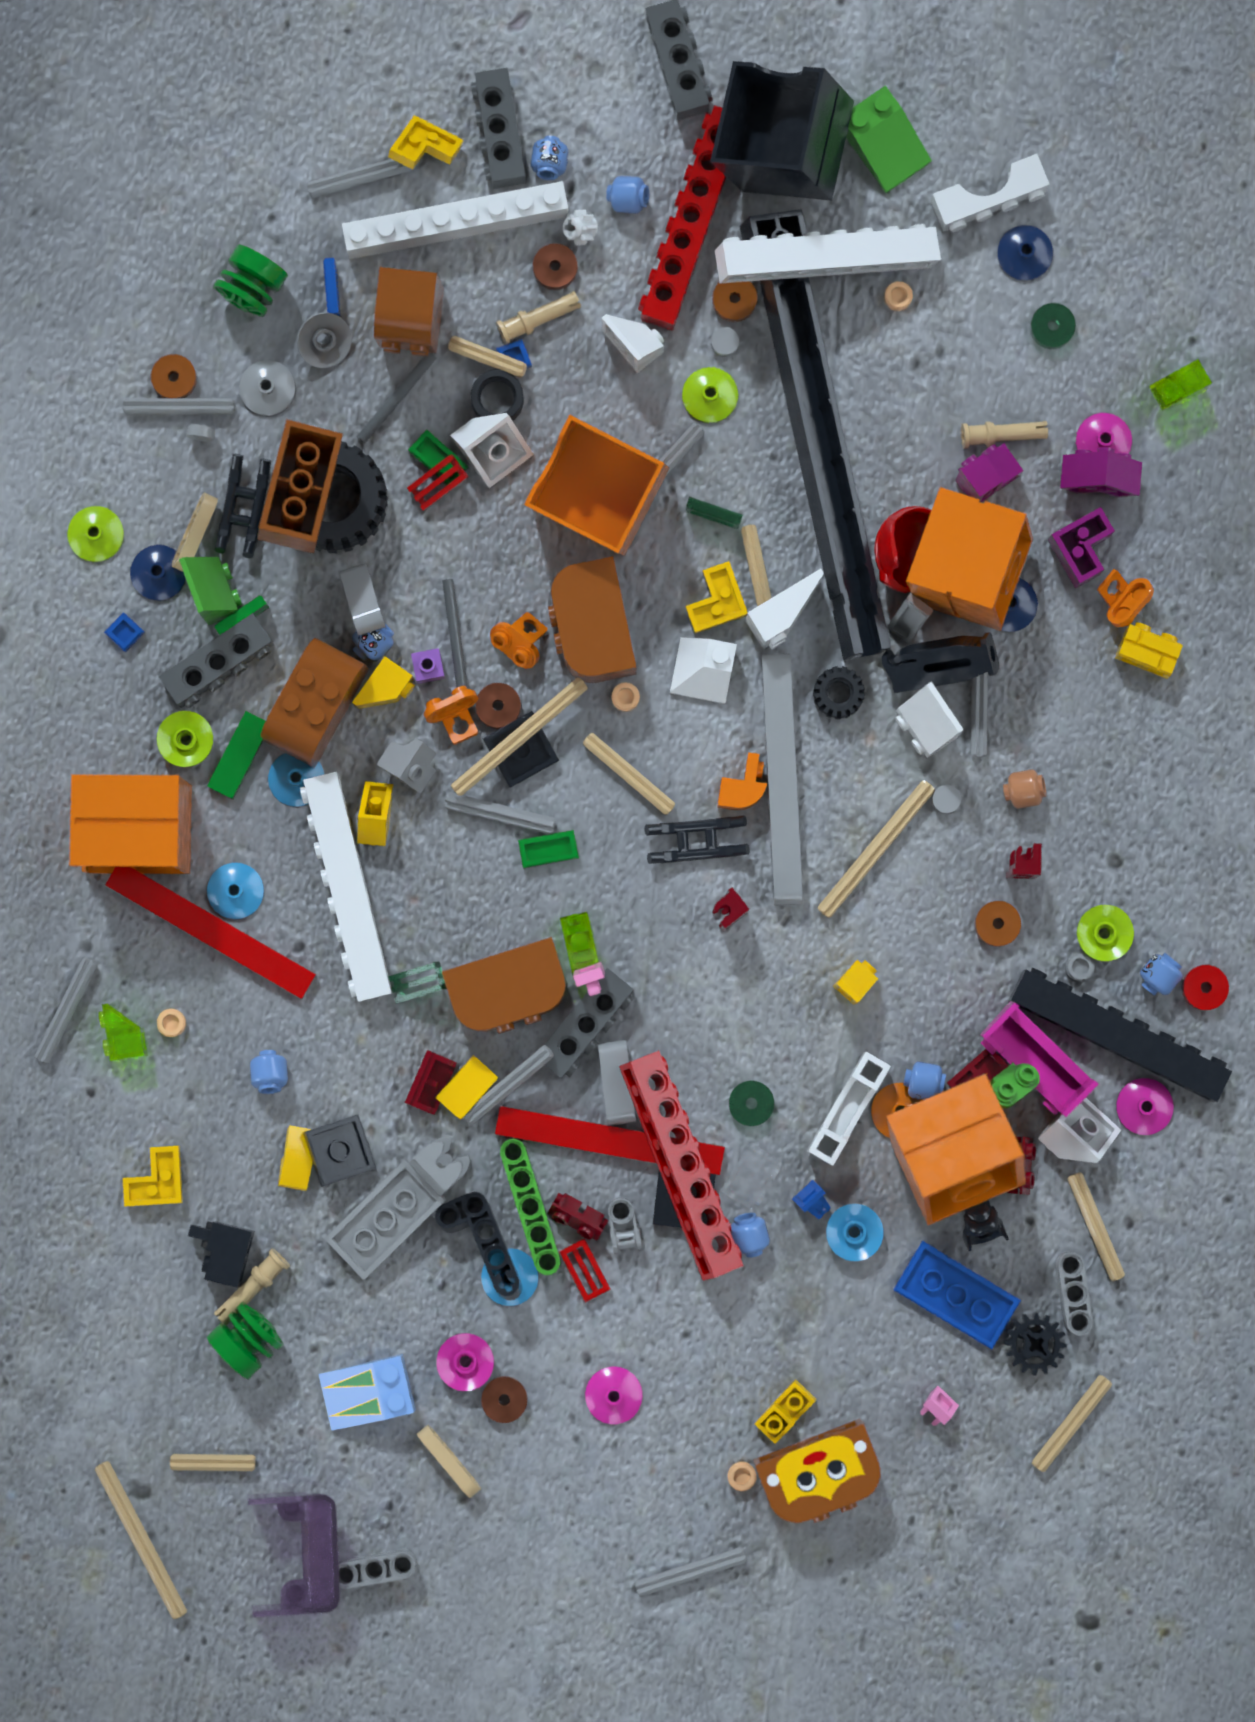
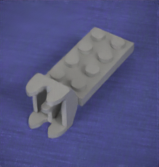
M449 1136L440 1137L424 1147L411 1162L406 1158L325 1238L330 1246L363 1280L447 1200L443 1195L467 1172L470 1166L469 1155L459 1156L452 1162L451 1155L446 1154L451 1148L453 1138Z

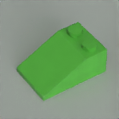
M886 85L853 107L846 139L885 193H888L932 162L905 112Z
M183 557L179 559L197 611L208 625L222 621L239 609L238 606L243 605L238 590L231 589L229 580L233 579L228 563L222 564L219 557Z

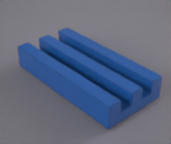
M324 258L327 312L341 317L337 265L334 258Z

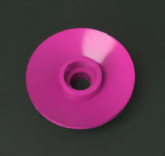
M1097 413L1088 417L1080 425L1076 434L1077 450L1083 449L1097 452V448L1107 447L1113 448L1116 454H1129L1131 450L1132 435L1129 427L1121 418L1110 413ZM1107 434L1110 437V442L1103 443L1100 436Z
M1140 1078L1126 1084L1118 1095L1116 1102L1118 1118L1125 1128L1135 1134H1155L1168 1125L1173 1115L1174 1106L1170 1092L1163 1084L1154 1079ZM1144 1101H1148L1151 1104L1149 1112L1142 1110L1141 1106Z
M461 1333L450 1337L442 1344L437 1354L436 1366L439 1376L449 1387L458 1391H472L481 1387L490 1378L494 1367V1357L490 1346L481 1337L470 1333ZM463 1356H468L471 1359L470 1366H462L460 1359Z
M617 1366L606 1367L596 1372L589 1380L585 1391V1400L589 1411L596 1419L607 1424H621L630 1420L638 1412L642 1403V1388L636 1376L629 1370ZM611 1391L619 1393L620 1397L615 1402L610 1401L608 1398V1394Z

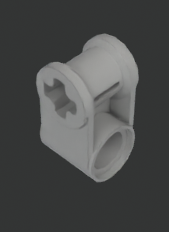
M625 1197L614 1198L608 1206L614 1254L619 1253V1250L637 1247L638 1250L642 1249L638 1223L636 1224L632 1202ZM618 1203H625L629 1207V1213L624 1218H618L613 1214V1207ZM633 1237L631 1239L619 1240L623 1238Z

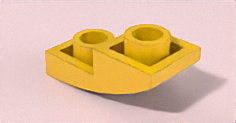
M291 1125L287 1128L278 1186L302 1191L307 1190L313 1161L303 1132L312 1129Z
M795 1379L754 1424L776 1444L813 1405L816 1398Z

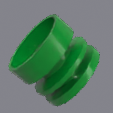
M238 244L228 259L229 264L236 272L222 270L220 275L225 281L217 279L213 287L226 301L238 309L264 317L267 313V308L263 304L271 305L273 303V299L265 292V289L279 292L288 274L266 256L247 246Z
M241 1302L237 1306V1310L243 1319L236 1313L231 1312L228 1317L234 1328L230 1329L228 1326L220 1323L206 1338L215 1351L238 1374L249 1380L262 1367L256 1354L260 1352L264 1356L271 1358L273 1352L267 1343L277 1350L284 1343L278 1336L275 1327L258 1310L252 1309L246 1303Z

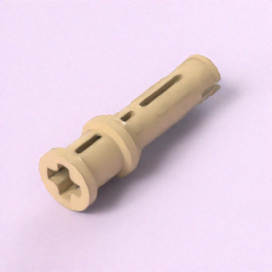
M572 291L570 294L527 313L521 310L517 313V316L506 321H496V326L505 345H508L510 340L523 334H532L533 328L573 310L580 309L581 304L580 302L578 303L579 299L576 293Z
M987 421L984 425L972 426L962 423V447L968 449L970 445L984 444L990 447L995 442L1047 439L1048 428H1045L1047 421L994 425V423Z
M272 1248L269 1251V1256L259 1266L252 1268V1275L214 1314L222 1323L228 1325L230 1322L228 1315L231 1312L238 1314L237 1306L241 1302L248 1304L264 1287H270L273 1284L272 1280L283 1269H288L290 1264L279 1252Z

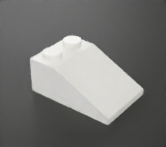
M821 569L747 613L746 623L763 650L767 647L773 650L786 642L785 639L821 583L824 574Z
M932 682L923 687L896 710L898 714L895 717L897 723L904 732L909 730L914 738L911 743L919 755L924 753L927 758L954 741L964 730Z

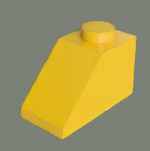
M384 656L352 703L358 709L399 702L401 697L406 699L414 689L415 685L412 683L414 677Z
M365 781L358 814V844L386 846L393 784Z
M856 960L833 987L855 1005L878 980L874 975L877 970L866 960L862 963Z

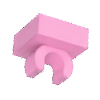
M602 962L574 971L573 977L576 986L586 984L590 996L601 993V986L598 980L604 978L605 975Z
M937 1386L924 1402L920 1414L923 1416L927 1411H930L935 1416L931 1423L933 1426L938 1425L940 1422L945 1425L952 1418L959 1405Z

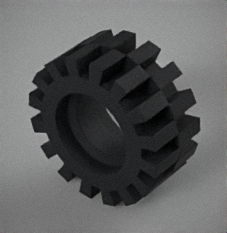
M835 666L832 669L825 670L818 677L813 690L814 703L818 706V710L821 713L826 714V717H834L835 719L848 718L853 713L855 714L862 705L865 697V687L862 684L861 677H858L854 670H848L844 666L842 668ZM841 682L847 685L850 696L846 702L838 704L830 700L828 688L833 683Z

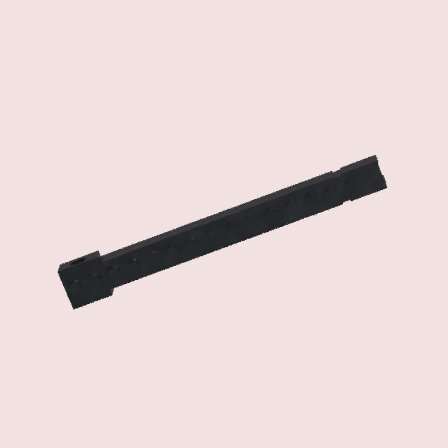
M802 209L749 216L739 226L742 241L750 240V238L759 235H765L767 239L777 238L781 234L791 233L794 237H801L807 233ZM809 277L761 280L759 282L828 594L834 607L832 612L843 660L880 654L891 648L881 600L877 596V582Z

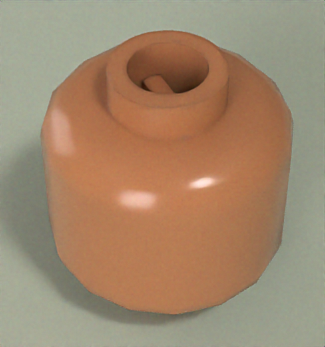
M1034 769L1013 772L1008 777V784H1003L1006 801L1011 800L1017 809L1037 806L1042 802V798L1047 795L1043 775H1038Z

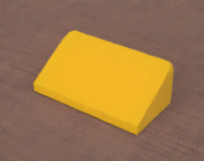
M473 1055L435 1098L461 1120L494 1084L498 1076Z

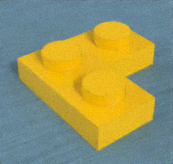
M414 115L391 147L388 157L412 170L424 153L450 165L462 148L464 140Z
M729 561L703 570L702 573L711 597L685 606L695 634L745 617L748 613Z
M180 1145L150 1147L151 1176L123 1178L124 1207L183 1203Z

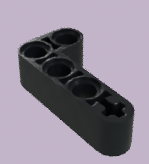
M470 1192L439 1206L435 1213V1219L441 1229L447 1233H456L470 1227L497 1293L504 1300L511 1301L518 1298L522 1293V1282L491 1206L485 1196L480 1192ZM477 1200L483 1202V1208L480 1212H469L472 1202ZM448 1212H455L457 1214L455 1222L449 1225L444 1224V1215ZM484 1227L494 1228L491 1238L486 1240L480 1238V1231ZM495 1253H503L505 1259L502 1264L494 1266L490 1263L491 1257ZM506 1273L510 1282L513 1283L511 1291L507 1292L503 1288L505 1282L500 1274Z

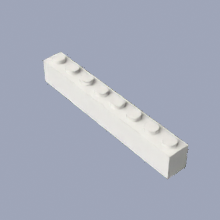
M563 181L342 223L349 259H355L567 218L569 212Z
M924 224L913 225L909 229H899V226H890L884 228L883 231L863 228L857 230L856 233L836 230L829 235H820V232H809L801 237H794L793 234L787 233L772 239H767L765 235H759L744 241H740L739 237L724 239L715 250L720 283L932 268L941 260L936 227L926 228Z
M333 772L303 780L305 787L300 788L304 804L309 803L311 814L307 815L311 832L316 831L318 842L314 843L317 859L323 858L325 869L321 870L324 887H330L332 897L327 898L331 915H337L339 925L334 926L338 942L343 941L346 951L341 953L345 970L350 969L352 980L348 981L351 997L357 996L358 1002L393 994L339 774Z

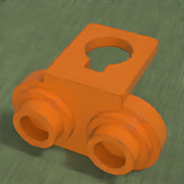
M1113 569L1097 588V591L1109 606L1107 618L1115 627H1127L1129 624H1132L1134 618L1143 607L1150 602L1154 588L1150 581L1145 578H1137L1127 584L1119 571ZM1116 580V589L1118 591L1115 594H1108L1110 583Z
M526 612L512 625L506 622L497 623L490 631L491 643L495 648L508 656L515 665L529 669L537 664L540 658L539 651L534 643L547 632L548 628L532 614ZM524 623L533 624L537 632H529L527 634L523 630L525 628Z
M467 686L455 688L451 693L452 696L441 700V698L431 699L426 703V710L424 712V717L428 723L443 722L454 745L478 734L476 725L468 711V708L478 701V696L474 690L468 689ZM458 716L469 725L468 730L463 734H456L453 731V725L455 724L453 719Z

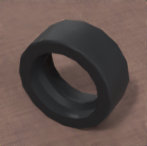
M500 369L489 370L481 374L473 383L470 392L471 404L476 416L496 415L483 407L481 393L486 385L492 382H502L507 384L514 394L512 406L504 412L514 421L521 413L524 404L523 388L519 380L514 375Z

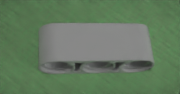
M367 564L340 571V577L358 636L385 628L386 626Z
M626 1040L598 1043L607 1126L636 1122L634 1104L619 1068L620 1065L629 1062Z
M1065 1251L1059 1254L1055 1260L1063 1323L1069 1332L1077 1336H1083L1089 1333L1093 1326L1085 1266L1080 1255ZM1067 1257H1073L1076 1260V1268L1070 1273L1065 1272L1062 1267L1063 1261ZM1073 1285H1077L1081 1291V1295L1076 1301H1070L1067 1297V1291ZM1082 1314L1085 1318V1325L1079 1330H1074L1071 1320L1075 1315Z
M407 1549L345 1559L340 1561L334 1568L332 1579L334 1584L341 1589L401 1580L413 1574L417 1566V1559L415 1554ZM399 1557L408 1558L411 1562V1568L407 1571L399 1570L395 1564L396 1559ZM371 1562L379 1563L382 1566V1574L379 1576L370 1575L367 1565ZM342 1567L351 1568L354 1578L350 1581L342 1580L339 1576V1569Z

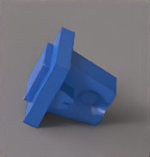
M814 1180L792 1198L804 1212L809 1211L817 1219L822 1218L831 1209L823 1196L826 1192Z

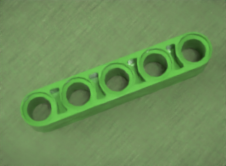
M509 1139L501 1146V1159L534 1265L541 1274L551 1275L559 1269L561 1263L557 1245L527 1149L520 1140ZM511 1143H515L521 1148L522 1153L517 1160H510L506 1156V1147ZM525 1171L529 1174L530 1183L528 1186L521 1188L515 1184L514 1176L517 1172ZM532 1198L537 1201L539 1209L534 1215H528L523 1211L522 1205L526 1199ZM542 1226L546 1229L547 1238L545 1241L536 1242L532 1239L531 1231L534 1227ZM548 1253L555 1257L556 1264L554 1268L546 1270L541 1267L539 1260L543 1254Z

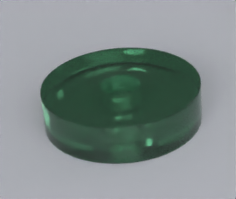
M1059 303L1042 305L1036 310L1030 322L1032 338L1038 345L1046 349H1059L1065 346L1072 339L1076 329L1073 313L1066 306ZM1055 322L1058 329H1049L1048 323Z
M745 1081L732 1090L728 1102L729 1110L733 1118L740 1124L758 1126L766 1122L772 1115L774 1097L770 1089L763 1083ZM754 1098L757 1101V1106L754 1109H749L746 1106L747 1099Z

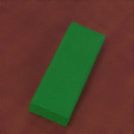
M245 711L207 787L234 799L264 741L261 738V732L266 722L265 720Z

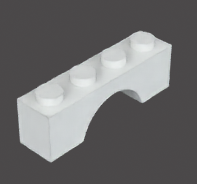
M1035 154L1011 163L1008 170L1007 184L995 194L989 196L974 195L966 191L960 184L933 193L930 202L942 231L950 229L951 232H956L967 226L966 223L976 219L977 222H982L993 216L992 213L1002 209L1003 212H1008L1018 207V203L1028 199L1029 202L1041 199L1045 196L1044 193L1050 184L1039 157Z
M868 1052L863 1053L808 1147L807 1152L831 1166L835 1164L857 1121L889 1071L890 1065Z

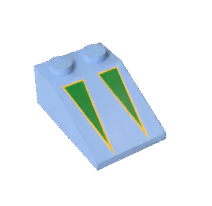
M403 1354L319 1374L331 1430L411 1414L416 1410Z

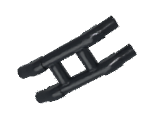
M232 454L227 493L214 550L217 553H225L232 525L248 527L242 555L245 558H253L269 485L271 460L260 459L256 489L240 486L244 455ZM237 497L254 500L251 516L234 514Z
M746 816L646 824L644 828L646 836L676 834L678 851L648 853L647 861L649 864L675 863L749 855L750 848L747 843L718 847L716 830L747 826ZM705 831L706 848L689 849L688 833Z

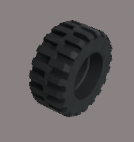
M341 442L335 472L346 474L355 481L360 493L359 504L349 517L341 521H322L315 548L317 551L323 549L327 550L328 553H337V550L344 549L345 552L352 551V547L355 545H364L368 542L367 538L370 535L375 536L379 530L380 522H384L386 516L385 509L388 507L387 488L379 467L376 466L374 460L369 455L363 453L362 449L355 445L350 447L346 442Z

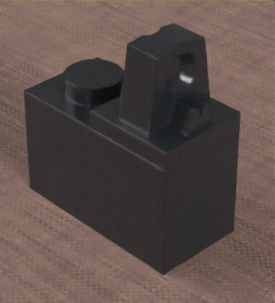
M207 1221L206 1227L191 1224L188 1236L201 1239V1247L211 1251L210 1256H205L201 1272L205 1273L204 1280L236 1288L240 1287L255 1231L218 1221Z

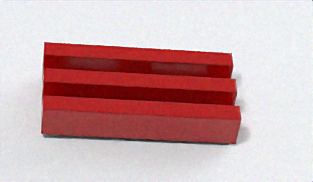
M451 454L408 486L407 489L413 493L414 499L420 503V507L424 511L465 481L468 475L454 455ZM450 463L453 465L451 469L422 491L418 490V487ZM458 472L459 477L429 500H425V495Z
M585 1238L559 1251L585 1303L611 1290ZM583 1247L603 1286L602 1288H597L577 1248ZM573 1252L593 1291L592 1293L587 1294L567 1255L568 1253Z

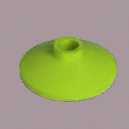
M705 367L695 371L687 378L683 386L682 400L687 412L693 418L705 423H715L724 420L734 411L738 401V389L734 379L727 372L715 367ZM712 388L716 394L713 397H708L705 391Z
M91 506L80 510L74 515L68 526L67 537L71 549L77 556L89 562H102L110 559L119 551L124 539V529L120 519L114 512L105 507ZM92 528L99 529V534L96 537L89 535V531Z
M178 711L163 720L159 726L156 740L158 750L166 761L178 767H192L207 758L211 752L214 737L212 728L204 717L192 711ZM189 735L191 737L189 745L182 744L183 736Z
M1104 904L1092 907L1083 914L1077 926V940L1081 949L1089 957L1098 961H1113L1122 957L1129 950L1134 939V928L1129 916L1122 909L1113 905ZM1101 928L1108 930V938L1102 939L1099 936Z

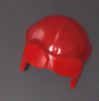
M909 506L894 512L883 522L875 539L874 554L879 569V581L901 593L911 592L906 580L931 513L929 508Z

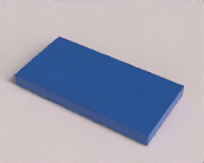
M921 1241L893 1288L894 1291L991 1350L1021 1302L1017 1297L924 1241Z

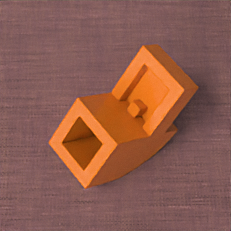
M748 752L744 780L721 778L717 808L745 810L759 802L767 786V783L756 782V778L762 779L764 762L759 761L760 754Z

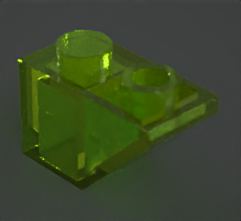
M1199 359L1149 385V389L1161 410L1164 411L1183 404L1203 393L1210 387L1212 382Z
M588 912L561 917L560 922L573 976L575 970L599 963Z
M102 1004L103 1011H99V1022L101 1028L106 1030L107 1039L103 1040L105 1056H109L110 1061L114 1062L148 1056L144 1028L112 1004Z

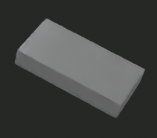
M910 593L887 628L910 644L933 612V609Z

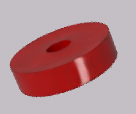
M1200 965L1194 967L1183 979V996L1186 1002L1195 1009L1203 1011L1215 1009L1222 1005L1228 996V979L1215 966ZM1203 982L1210 985L1208 993H1204L1201 990Z

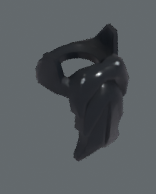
M989 1200L964 1210L965 1228L963 1230V1240L968 1252L971 1251L972 1245L986 1243L1000 1236L1009 1240L1004 1224L998 1217L995 1207L990 1205Z

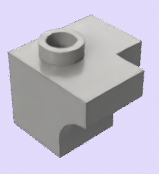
M416 738L407 745H399L391 741L376 765L421 794L436 771L429 764L437 753Z

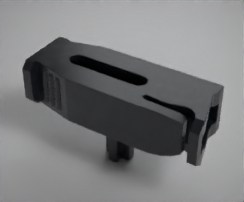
M991 632L984 633L982 637L962 635L916 643L900 649L896 654L889 649L882 655V665L893 683L894 693L922 689L930 682L935 687L966 682L987 672L989 676H994L999 670V660Z

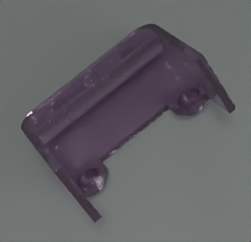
M304 1492L247 1494L248 1505L277 1503V1511L282 1519L290 1522L301 1521L303 1579H292L283 1585L280 1593L281 1604L252 1605V1618L328 1613L333 1611L340 1601L337 1512L333 1498L327 1494Z

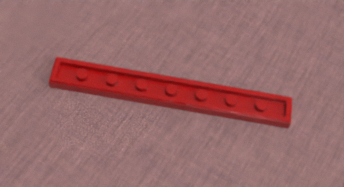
M116 866L105 886L303 999L316 977L315 973L131 867Z
M500 1106L495 1131L497 1135L657 1164L645 1132ZM670 1137L672 1143L675 1144L676 1138ZM698 1142L700 1146L699 1153L703 1163L707 1165L711 1174L720 1175L725 1147ZM681 1158V1168L686 1169V1162L684 1159Z

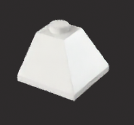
M607 314L602 317V332L637 373L664 352V345L662 344L664 339L655 328L650 330L646 324Z
M507 413L472 418L450 435L488 488L492 487L534 455Z
M680 638L670 693L725 704L737 644L712 639Z
M1085 1098L1067 1117L1059 1112L1038 1139L1058 1158L1097 1163L1118 1136L1121 1129Z

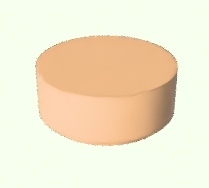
M901 281L891 283L884 294L886 305L894 311H902L908 308L913 298L910 286Z
M620 683L612 691V703L620 711H631L639 703V691L631 683Z
M166 1009L157 1018V1028L164 1036L177 1037L186 1028V1018L179 1010Z
M736 1462L728 1470V1482L737 1491H747L756 1482V1471L748 1462Z

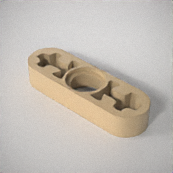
M205 492L202 494L174 556L172 567L183 572L179 559L195 556L216 508L218 498Z
M426 1425L417 1433L422 1443L469 1498L481 1490L478 1482L430 1425Z

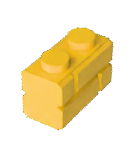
M1136 622L1135 626L1129 624L1124 632L1115 659L1168 679L1173 673L1183 645L1177 643L1178 638L1171 634L1162 633L1159 636L1150 632L1152 628L1143 623Z

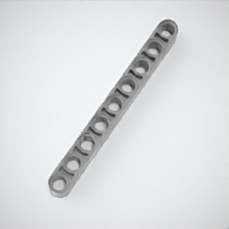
M790 654L761 655L773 903L774 906L803 904L791 658Z

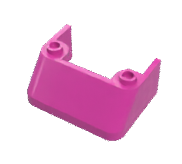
M1010 1001L980 1034L984 1038L980 1043L992 1055L997 1051L1009 1064L1014 1063L1017 1066L1018 1064L1026 1063L1035 1067L1040 1076L1039 1083L1035 1089L1046 1098L1043 1104L1054 1115L1060 1112L1063 1116L1067 1117L1099 1084L1090 1078L1018 1008L1019 1006L1015 1002Z

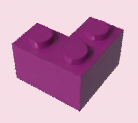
M1005 443L998 448L994 444L983 451L978 458L974 454L961 463L962 466L958 469L959 473L955 480L965 495L980 499V502H983L1020 477L1024 470Z
M1100 447L1097 448V452L1083 449L1075 450V454L1063 455L1060 488L1076 494L1101 492L1117 498L1140 496L1142 462L1131 459L1132 455L1116 454L1113 448Z
M1101 507L1051 534L1048 539L1075 589L1099 576L1105 570L1092 547L1110 538L1115 530Z

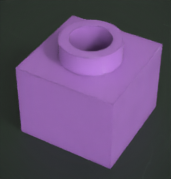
M439 648L411 653L417 684L445 679ZM425 660L433 662V666L430 669L422 667V663Z

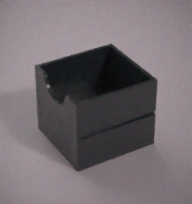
M733 61L710 162L725 176H728L727 178L742 192L832 201L854 100L825 68L803 67L802 71L797 73H783L766 69L752 62Z

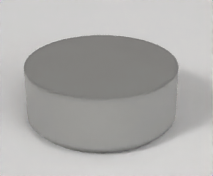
M729 327L717 329L711 339L713 351L722 357L733 355L739 347V336L736 331Z
M190 424L187 427L186 437L198 441L212 442L214 441L216 430L205 425Z
M951 785L940 786L932 796L934 808L942 814L954 812L961 803L959 791Z
M1073 954L1065 963V972L1073 981H1085L1094 972V962L1087 954Z

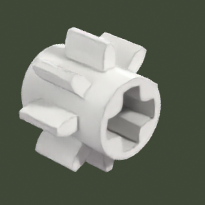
M574 210V214H567V218L563 223V232L567 240H574L575 245H586L587 241H593L598 231V224L594 215L587 214L586 210Z

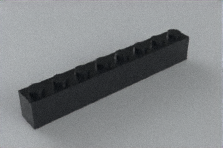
M1032 968L1031 971H1022L1008 1002H1015L1020 1008L1211 1102L1219 1101L1232 1073L1231 1070L1226 1068V1062L1213 1056L1210 1060L1200 1056L1202 1052L1200 1049L1189 1044L1182 1047L1174 1043L1175 1037L1163 1031H1160L1158 1035L1148 1030L1150 1025L1139 1019L1134 1018V1021L1131 1022L1123 1018L1124 1012L1112 1006H1108V1009L1097 1005L1098 999L1086 993H1083L1081 997L1071 992L1073 987L1062 981L1057 980L1056 984L1046 980L1047 974L1038 969Z

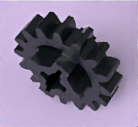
M1037 1312L1033 1313L1032 1319H1029L1026 1314H1022L1023 1322L1019 1323L1013 1320L1012 1323L1015 1329H1006L1005 1331L1011 1336L1010 1339L1003 1340V1344L1010 1346L1005 1355L1014 1356L1010 1364L1016 1366L1020 1363V1372L1025 1373L1030 1368L1033 1376L1037 1375L1038 1369L1047 1374L1048 1365L1057 1368L1058 1365L1055 1359H1064L1065 1357L1059 1352L1060 1348L1067 1347L1066 1343L1060 1342V1338L1065 1336V1332H1057L1056 1329L1059 1323L1055 1321L1049 1324L1050 1316L1045 1315L1040 1320ZM1042 1325L1044 1328L1036 1332L1030 1331L1027 1326ZM1026 1334L1035 1339H1041L1038 1344L1043 1353L1034 1348L1029 1349L1032 1344ZM1018 1335H1020L1022 1347L1017 1351L1016 1340ZM1053 1337L1054 1346L1052 1352L1048 1350V1341ZM1031 1356H1039L1043 1361L1030 1363L1026 1360Z

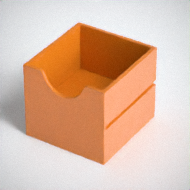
M569 414L559 434L555 449L544 471L531 489L524 505L625 556L670 468L662 461Z
M940 487L906 580L911 593L935 611L1001 631L1033 542L1027 514L986 501L983 504L980 502V499Z
M71 774L69 866H82V872L94 874H111L116 866L131 867L142 874H190L192 785L179 775Z
M986 1074L886 1116L891 1146L927 1225H931L1025 1185L1024 1154Z

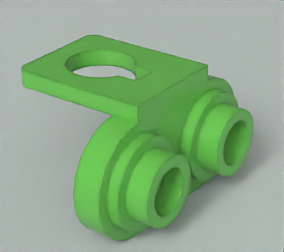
M1012 1063L991 1080L990 1085L1001 1108L1006 1109L1012 1107L1032 1092L1038 1085L1040 1076L1036 1068L1030 1064L1022 1063L1016 1066Z

